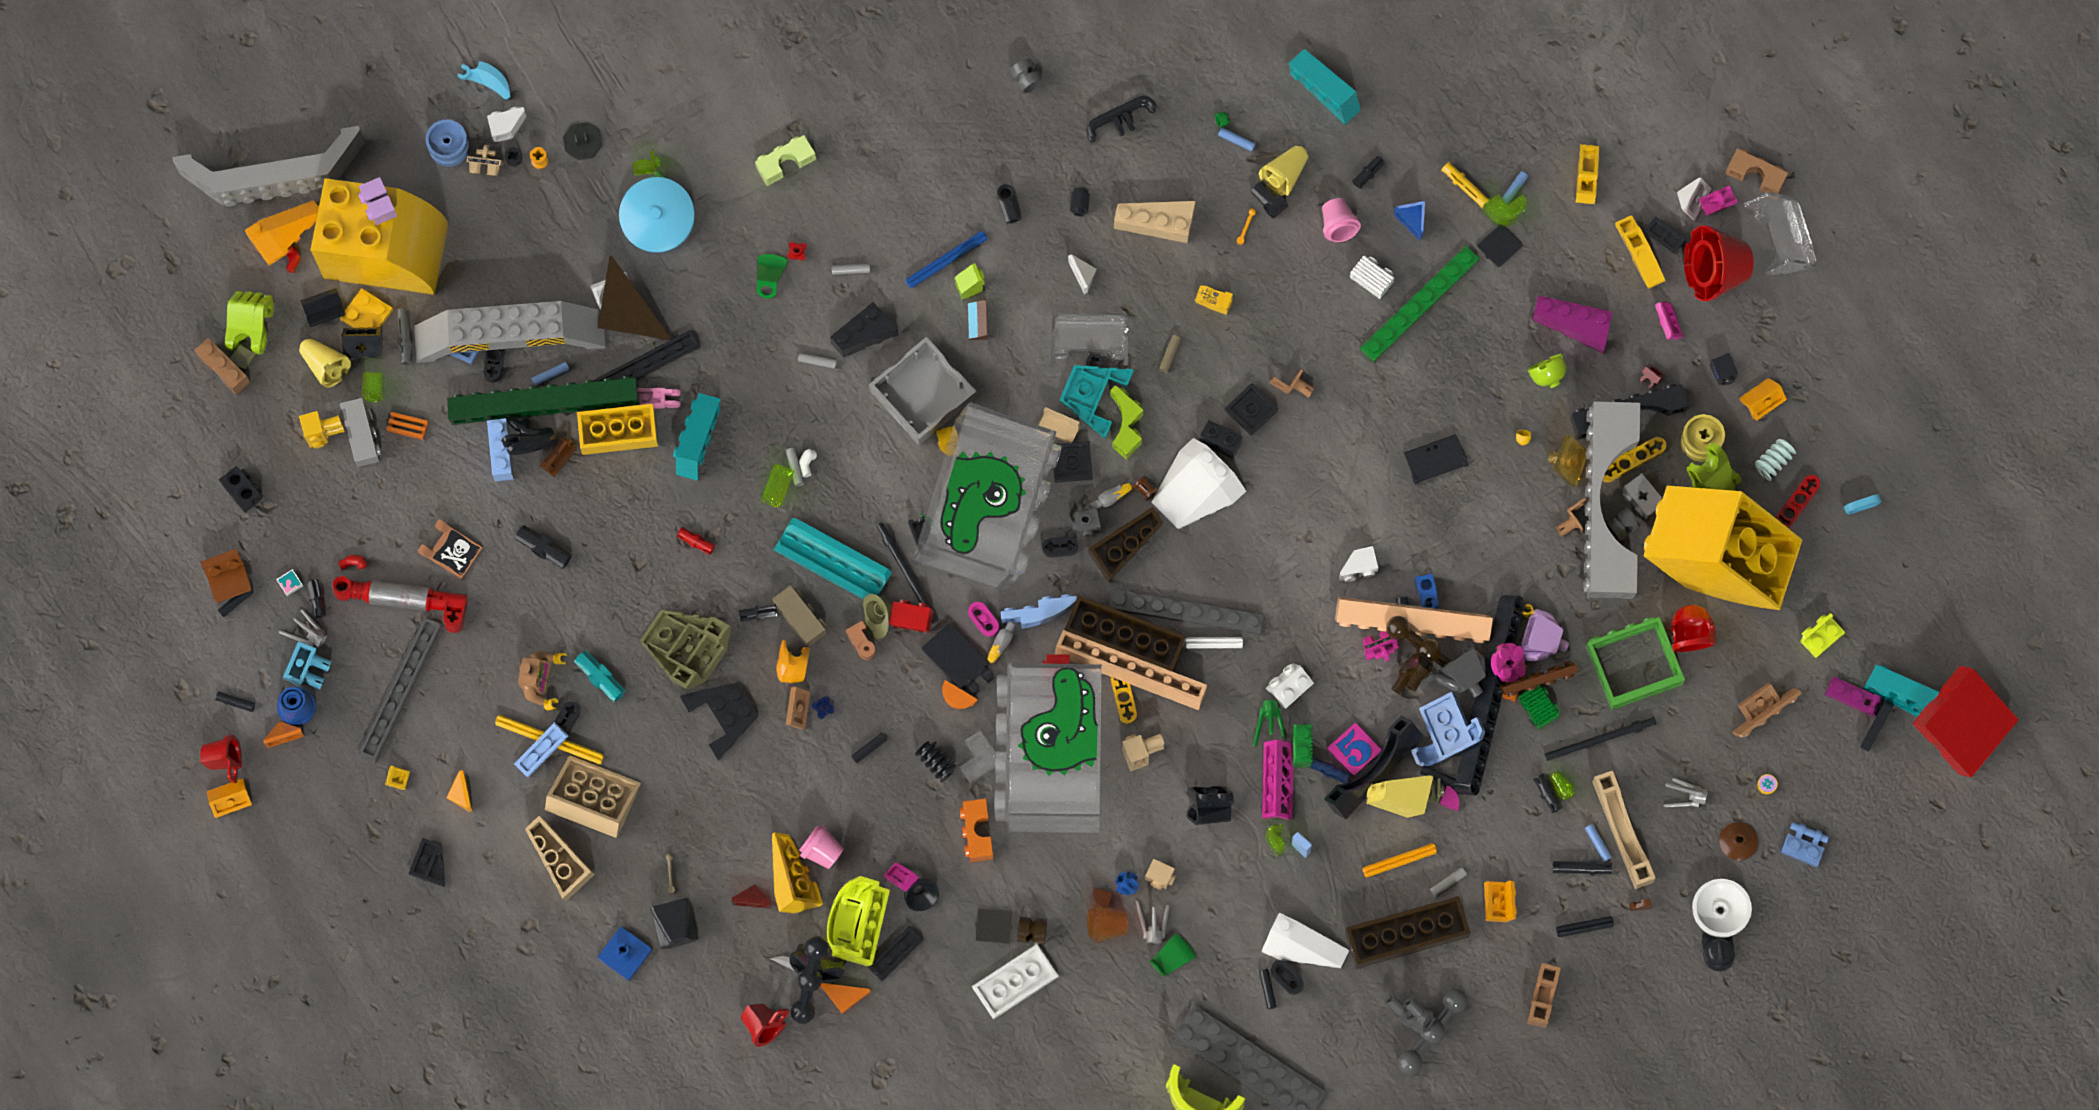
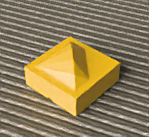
M390 766L385 785L405 790L410 771Z

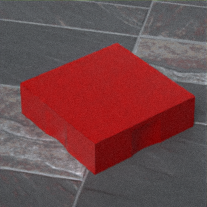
M1959 666L1943 685L1936 698L1924 708L1912 724L1939 750L1942 757L1958 775L1972 778L2019 719L1973 668Z

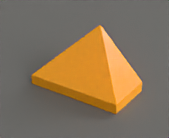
M461 770L449 791L447 799L468 812H472L466 775Z

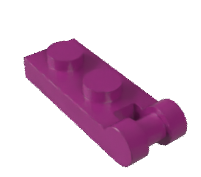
M1834 676L1825 693L1826 696L1873 717L1876 716L1877 707L1883 700L1882 697L1876 694L1869 693ZM1865 700L1871 702L1869 706L1864 705Z

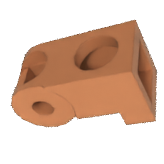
M860 621L848 628L846 635L858 655L863 660H870L875 655V646L867 640L864 635L866 626L863 621Z

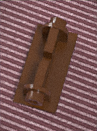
M562 437L539 467L555 477L577 450V447L572 444L570 439Z

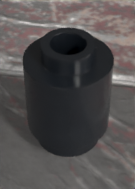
M1076 187L1074 192L1071 193L1070 212L1074 216L1082 217L1088 213L1090 202L1088 189Z

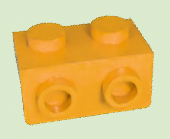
M1514 881L1484 882L1486 921L1506 923L1515 920L1517 908L1515 906L1516 888Z

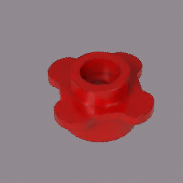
M789 243L788 259L803 261L806 258L805 250L807 245L805 243Z

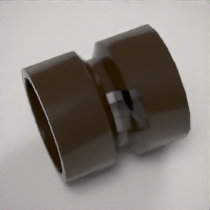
M1020 916L1017 942L1028 943L1032 940L1034 944L1044 945L1047 919L1036 918L1035 921H1032L1030 917Z

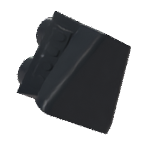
M1227 787L1188 788L1187 796L1192 805L1188 808L1186 817L1194 825L1231 821V807L1234 803L1233 792Z
M688 898L650 908L661 949L681 946L699 939Z

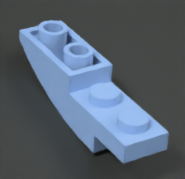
M1065 594L1061 598H1053L1052 596L1042 597V600H1038V608H1035V606H1025L1019 610H1016V608H1006L1004 611H1001L1002 624L1009 621L1012 623L1021 622L1022 629L1046 624L1069 612L1074 607L1077 596Z

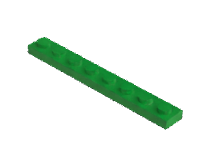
M1465 246L1388 320L1360 350L1372 362H1375L1479 261V257Z

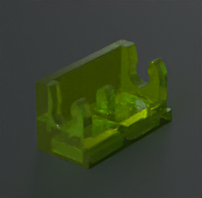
M775 463L760 502L777 508L782 506L794 470Z

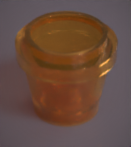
M1092 904L1091 908L1088 909L1087 930L1089 938L1094 943H1102L1103 940L1127 934L1128 921L1125 909L1100 906V904Z

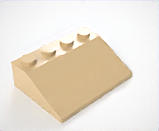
M569 755L547 794L545 810L617 838L641 783Z

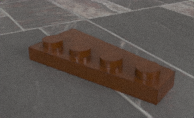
M1569 660L1564 662V667L1552 666L1548 668L1547 673L1536 672L1529 675L1530 679L1526 680L1525 677H1522L1514 682L1500 685L1501 692L1510 697L1519 694V690L1526 689V691L1536 689L1538 688L1537 685L1542 683L1545 685L1553 684L1556 682L1555 679L1561 677L1563 679L1572 678L1574 673L1579 672L1577 664Z

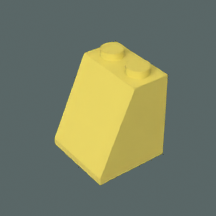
M1433 776L1390 780L1373 784L1367 791L1368 799L1366 804L1406 818L1424 814Z

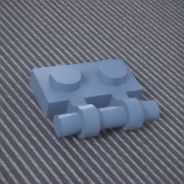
M1792 822L1790 829L1797 831L1795 836L1787 834L1780 853L1817 867L1825 849L1818 846V842L1827 843L1829 836L1823 834V831L1818 829L1817 831L1810 829L1803 823ZM1802 835L1812 837V843L1801 839Z

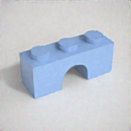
M506 418L488 420L492 476L495 482L512 480L514 475L511 455L507 453L508 447H504L501 442L504 436L509 435L508 422Z

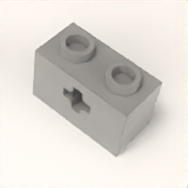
M1640 474L1625 485L1622 491L1624 499L1628 503L1631 502L1635 507L1634 511L1638 517H1643L1647 521L1656 514L1657 504L1662 500V497L1643 474ZM1644 496L1646 497V500H1644V499L1639 500V497H1641V498H1643Z

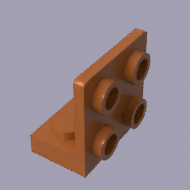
M237 548L201 561L215 603L252 590L243 560Z

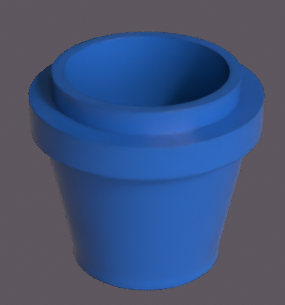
M301 687L285 689L277 701V712L280 718L292 726L306 724L312 719L316 711V702L313 695ZM292 699L297 700L296 704L291 705L290 701Z

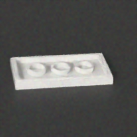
M1036 944L973 985L972 988L994 1020L1057 979L1059 975L1039 945Z

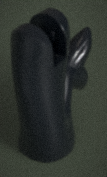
M528 418L521 422L515 419L507 420L508 424L520 433L509 434L502 438L501 442L504 447H508L507 453L509 455H523L555 446L556 436L552 428L532 429L530 428L531 419Z

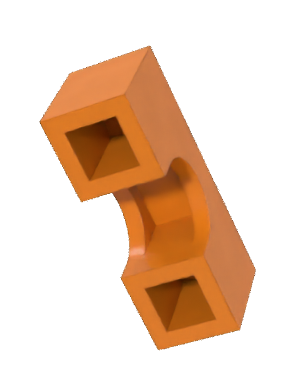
M986 799L963 801V807L960 808L961 819H965L966 825L962 827L963 838H967L968 845L964 846L965 856L970 857V862L993 860L991 836L980 837L974 831L978 824L989 822Z

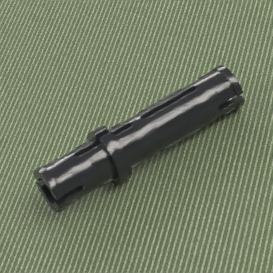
M1590 860V862L1553 861V874L1612 875V862L1603 863L1595 862V860Z

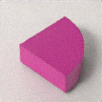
M1447 785L1440 805L1458 811V795L1454 789Z

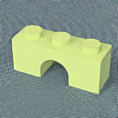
M804 135L794 137L790 140V143L776 147L772 153L761 155L755 161L756 169L767 186L783 178V172L780 168L783 161L793 160L799 168H802L816 160L815 152Z

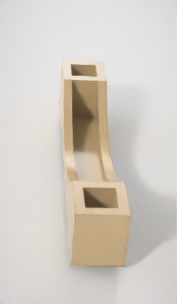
M1613 770L1595 776L1592 783L1634 888L1638 889L1654 883L1655 875L1632 828Z

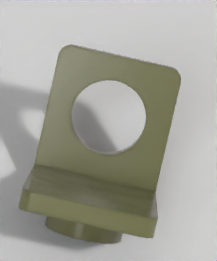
M1437 778L1436 783L1431 784L1432 795L1428 798V803H1439L1440 796H1444V785H1440V778Z

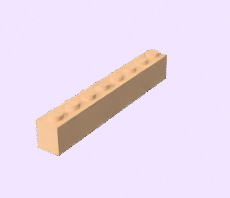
M1338 597L1335 620L1339 622L1340 626L1351 627V624L1358 625V628L1370 629V626L1378 627L1377 630L1386 631L1387 622L1392 617L1402 616L1409 621L1410 630L1416 632L1419 636H1427V633L1435 634L1434 637L1437 638L1454 636V639L1459 641H1465V638L1473 639V642L1484 643V640L1490 641L1493 620L1491 615Z
M1065 630L1062 631L1056 645L1055 654L1070 655L1071 662L1130 683L1196 710L1200 709L1205 697L1206 684Z

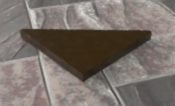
M609 256L598 328L670 340L666 330L615 259Z

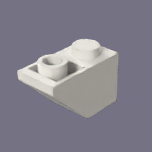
M512 107L509 111L504 112L495 111L487 116L494 143L514 137L526 118L524 107Z
M1373 546L1353 551L1340 572V581L1351 582L1361 576L1369 578L1378 572V564Z

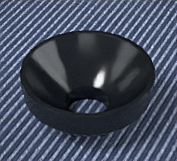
M926 878L917 879L906 892L904 891L905 903L913 911H925L931 908L939 898L937 885L932 880ZM923 886L922 891L919 893L913 892L915 887Z

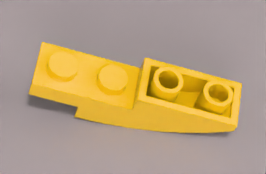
M1631 215L1615 222V226L1647 288L1650 289L1665 282L1656 258L1633 216Z

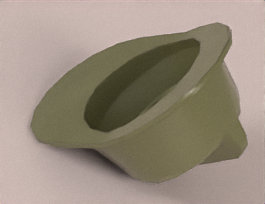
M868 594L863 601L866 629L873 638L881 639L887 635L889 630L892 604L885 595Z

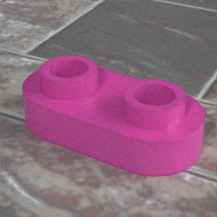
M982 602L972 603L968 608L969 618L984 636H995L999 631V623ZM979 610L981 615L976 616L974 612ZM991 625L993 629L989 631L986 629V626Z

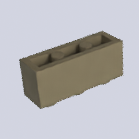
M790 585L775 596L772 601L804 644L810 647L826 635L825 628L827 626L821 618L817 619L813 613L815 611L809 603L805 604L803 602L801 592L797 588L794 590Z

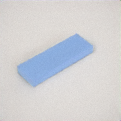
M554 722L514 764L527 777H530L569 735Z

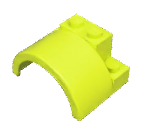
M1173 1064L1166 1088L1169 1089L1168 1093L1176 1110H1243L1245 1098L1238 1095L1231 1102L1226 1097L1224 1103L1221 1104V1102L1188 1087L1190 1079H1183V1075L1179 1073L1181 1067Z

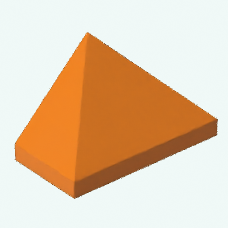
M279 721L263 741L265 746L270 748L302 738L304 733L300 728Z

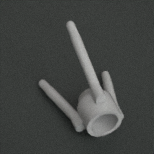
M304 609L301 610V613L314 628L310 629L297 618H294V621L308 632L307 638L309 641L291 633L279 631L280 634L311 647L316 646L317 648L321 647L327 638L325 631L317 625Z
M1672 778V780L1688 788L1670 783L1665 784L1666 787L1689 793V800H1692V802L1664 804L1663 807H1698L1699 804H1705L1707 789H1702L1701 786H1695L1677 778Z
M1137 900L1136 906L1143 930V939H1147L1148 944L1162 943V939H1165L1170 905H1166L1161 930L1156 925V907H1152V927H1148L1147 931L1142 909Z

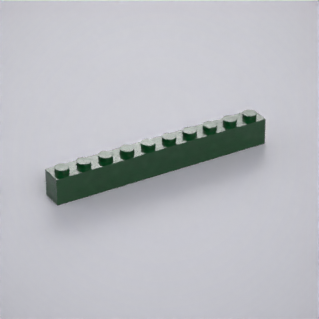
M624 376L618 380L606 378L600 382L587 380L581 384L568 382L563 386L550 384L544 388L531 386L526 390L512 388L507 392L494 390L488 394L475 392L470 396L456 394L451 398H447L448 420L451 425L640 405L638 382L632 376Z

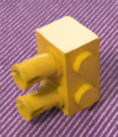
M318 411L299 416L304 438L310 448H321L324 444L328 443V436L345 432L339 415L322 420Z

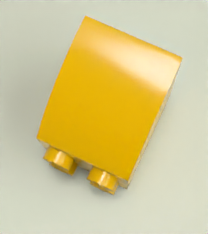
M325 178L311 245V252L323 278L435 295L448 230V222L442 213L431 204L409 192L398 188L385 187L397 217L375 225L374 220H369L366 214L367 204H362L358 193H361L359 186L363 183Z
M1667 486L1663 499L1658 502L1656 507L1657 517L1652 532L1647 536L1644 543V557L1687 589L1734 603L1780 610L1802 539L1742 491Z

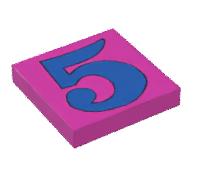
M1356 722L1327 748L1353 777L1377 757L1381 751L1377 744Z

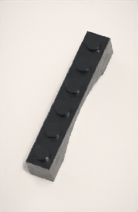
M1676 384L1668 385L1665 389L1659 391L1658 389H1652L1644 395L1633 394L1628 397L1629 399L1621 400L1619 398L1611 401L1640 403V410L1655 411L1667 416L1685 412L1688 408L1682 385L1676 386ZM1580 408L1571 415L1570 420L1577 440L1586 438V432L1590 426V422H1587V411L1589 409Z
M1401 715L1388 729L1383 748L1372 765L1355 779L1336 785L1324 798L1335 814L1346 820L1367 798L1369 787L1380 783L1418 743L1423 735L1413 721Z

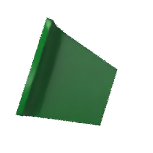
M774 254L758 256L757 293L760 297L770 299L776 295L777 283L786 268L787 259ZM768 286L772 289V293L764 294L761 288Z
M1176 933L1150 962L1165 977L1195 959L1196 955L1191 946Z

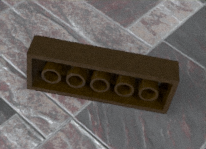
M1079 595L1064 629L1067 632L1172 672L1175 671L1186 643L1185 635Z
M1457 896L1346 927L1345 934L1355 967L1359 969L1469 938L1470 930L1460 898Z

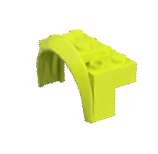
M862 876L850 880L841 888L833 902L827 924V939L832 950L831 956L864 966L873 964L890 889L879 887V881ZM847 899L858 901L860 904L848 901ZM861 909H862V914H861V918H860V922H859V926H858V931H857V935H856V938H855L856 926H857L858 918H859V915H860V912H861Z

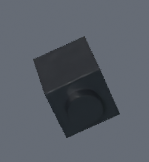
M1729 353L1711 360L1709 366L1718 385H1729L1735 382L1738 371Z

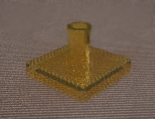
M1565 435L1559 453L1551 452L1548 456V462L1552 465L1554 464L1553 470L1570 486H1577L1586 461V449L1572 436Z

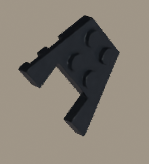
M739 682L679 696L688 712L707 703L726 735L709 744L718 761L759 716Z

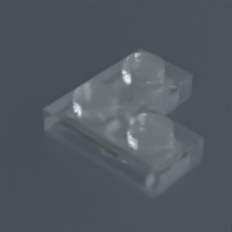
M978 731L964 741L974 758L959 767V769L971 785L1002 764V760L981 731Z

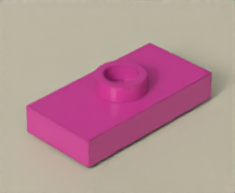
M1659 302L1655 304L1666 338L1671 340L1682 338L1683 334L1672 303Z
M895 862L884 874L886 880L905 892L919 878L914 872L898 862Z

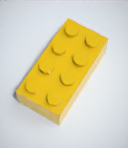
M653 404L577 412L582 455L658 447Z

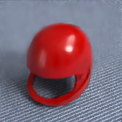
M1686 605L1676 611L1671 622L1672 638L1674 639V643L1671 645L1673 652H1691L1716 645L1715 625L1707 609L1698 605Z

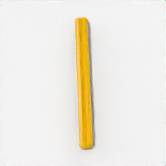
M498 715L495 721L497 726L534 740H538L544 734L542 730L502 715ZM565 740L558 747L560 750L597 764H601L604 759L602 753Z

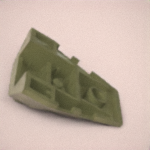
M661 610L640 639V642L674 683L688 690L706 682L728 648L731 626L715 617L705 618L694 614L692 616L681 612Z

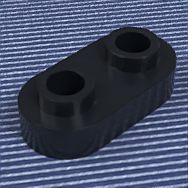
M1277 960L1271 965V976L1287 993L1296 995L1302 991L1304 986L1303 979L1286 961ZM1282 968L1284 972L1278 974L1276 970ZM1290 983H1297V987L1291 988Z

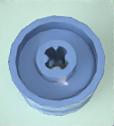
M440 120L435 122L426 134L427 148L431 158L437 164L444 167H454L461 164L467 158L470 144L464 128L458 122Z

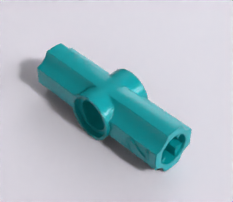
M586 650L581 652L574 660V663L587 675L589 681L597 689H601L611 701H618L626 692L612 677L613 675L603 664H599Z

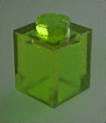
M363 372L362 396L364 400L368 402L383 400L385 378L382 373Z

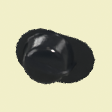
M1704 931L1702 935V948L1706 965L1714 971L1727 970L1734 962L1733 937H1716Z

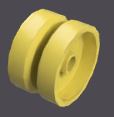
M1701 414L1694 416L1688 420L1681 435L1680 443L1683 452L1694 461L1705 462L1707 458L1706 448L1711 443L1722 448L1725 440L1724 427L1718 419L1711 415Z

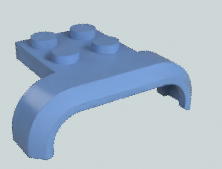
M1450 692L1419 708L1433 744L1415 748L1411 752L1416 764L1430 766L1478 743L1483 739L1485 730L1479 717L1472 719V723L1468 725L1455 692Z

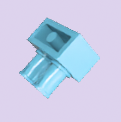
M298 641L282 679L298 686L306 683L320 690L322 686L320 683H323L325 678L310 673L308 668L313 665L327 672L332 660L316 655V648Z

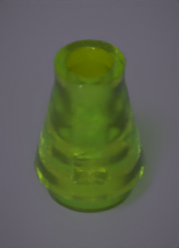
M1559 771L1549 776L1558 797L1562 798L1563 801L1575 794V786L1562 776Z

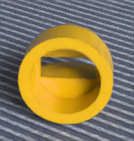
M1518 430L1516 432V441L1520 445H1527L1531 440L1532 433L1528 430Z

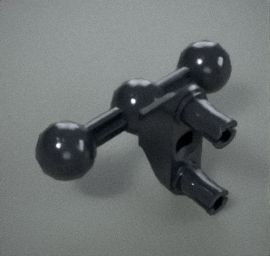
M821 936L809 938L804 948V944H799L797 950L789 957L791 967L798 974V985L802 989L800 1000L796 1001L791 1007V1017L799 1024L809 1023L815 1016V1007L811 1003L813 992L817 991L822 983L840 980L845 973L844 966L847 960H840V958L835 957L833 962L824 959L829 953V943Z

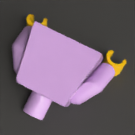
M1530 604L1525 605V609L1530 610L1529 613L1524 611L1522 613L1523 617L1529 618L1521 644L1525 661L1548 659L1549 656L1555 655L1557 650L1565 652L1569 642L1561 639L1563 629L1558 625L1553 615L1539 609L1533 610Z

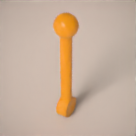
M1253 208L1249 210V217L1242 234L1237 238L1239 245L1244 243V236L1252 217L1256 214V210Z

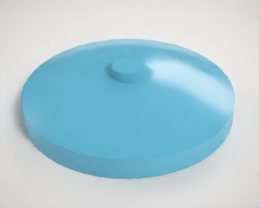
M652 177L639 181L627 191L620 205L619 220L625 236L632 244L647 252L662 253L677 248L688 238L695 221V209L691 197L681 185L667 178Z

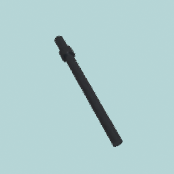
M883 523L878 524L876 527L883 538L882 541L885 547H888L919 602L928 604L929 608L932 609L896 547L894 537L888 533ZM935 613L933 614L932 624L939 621Z
M1654 717L1643 721L1637 720L1631 722L1629 726L1545 753L1544 755L1546 761L1632 732H1641L1644 728L1656 725L1657 723Z

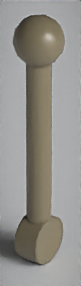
M669 853L666 855L669 872L668 892L674 894L676 889L673 886V855Z

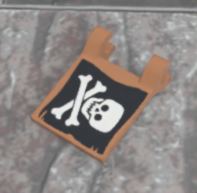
M439 519L435 524V528L443 532L442 536L432 550L422 544L418 549V553L462 580L483 547Z

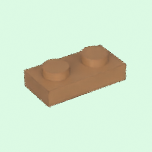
M791 687L786 725L800 730L805 729L810 691Z

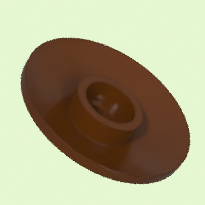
M1734 822L1722 830L1719 837V845L1722 852L1728 858L1742 861L1750 858L1756 852L1758 836L1755 830L1748 824ZM1741 837L1743 839V842L1738 843L1736 841V838Z

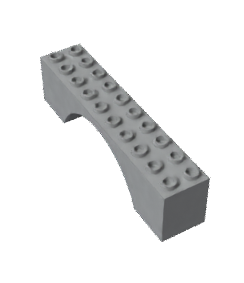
M1594 401L1592 406L1589 407V411H1587V422H1590V426L1586 432V440L1590 441V445L1586 448V460H1589L1588 467H1586V478L1589 479V482L1585 488V497H1589V501L1585 505V516H1588L1587 523L1585 524V535H1588V539L1584 544V554H1588V558L1584 562V573H1587V578L1584 581L1583 590L1587 592V597L1633 599L1637 594V554L1623 547L1607 528L1601 512L1600 488L1604 474L1609 466L1622 454L1636 448L1639 443L1640 403Z

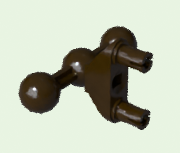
M1394 616L1387 622V634L1395 640H1406L1416 648L1417 652L1412 654L1399 670L1400 676L1391 688L1395 693L1401 695L1406 687L1411 691H1416L1422 680L1429 677L1434 662L1443 667L1452 660L1441 653L1440 645L1436 640L1431 638L1422 639L1410 630V623L1406 618Z

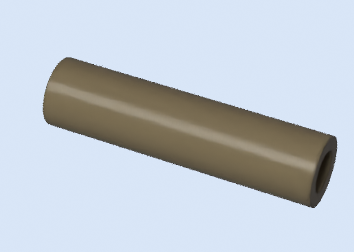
M1172 335L1159 367L1161 372H1168L1181 341L1179 336Z

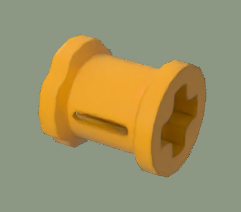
M535 147L530 151V159L536 169H543L548 165V157L542 147Z

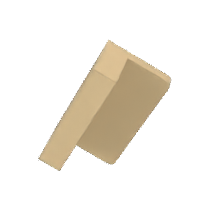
M1045 407L1044 415L1037 430L1066 443H1073L1080 430V422Z

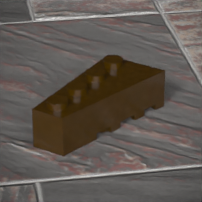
M1152 507L1088 549L1087 552L1108 583L1161 528L1163 521Z

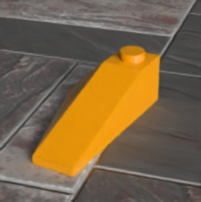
M312 200L261 219L244 231L253 246L270 266L285 256L293 242L297 243L302 232L309 229L316 222L319 206Z

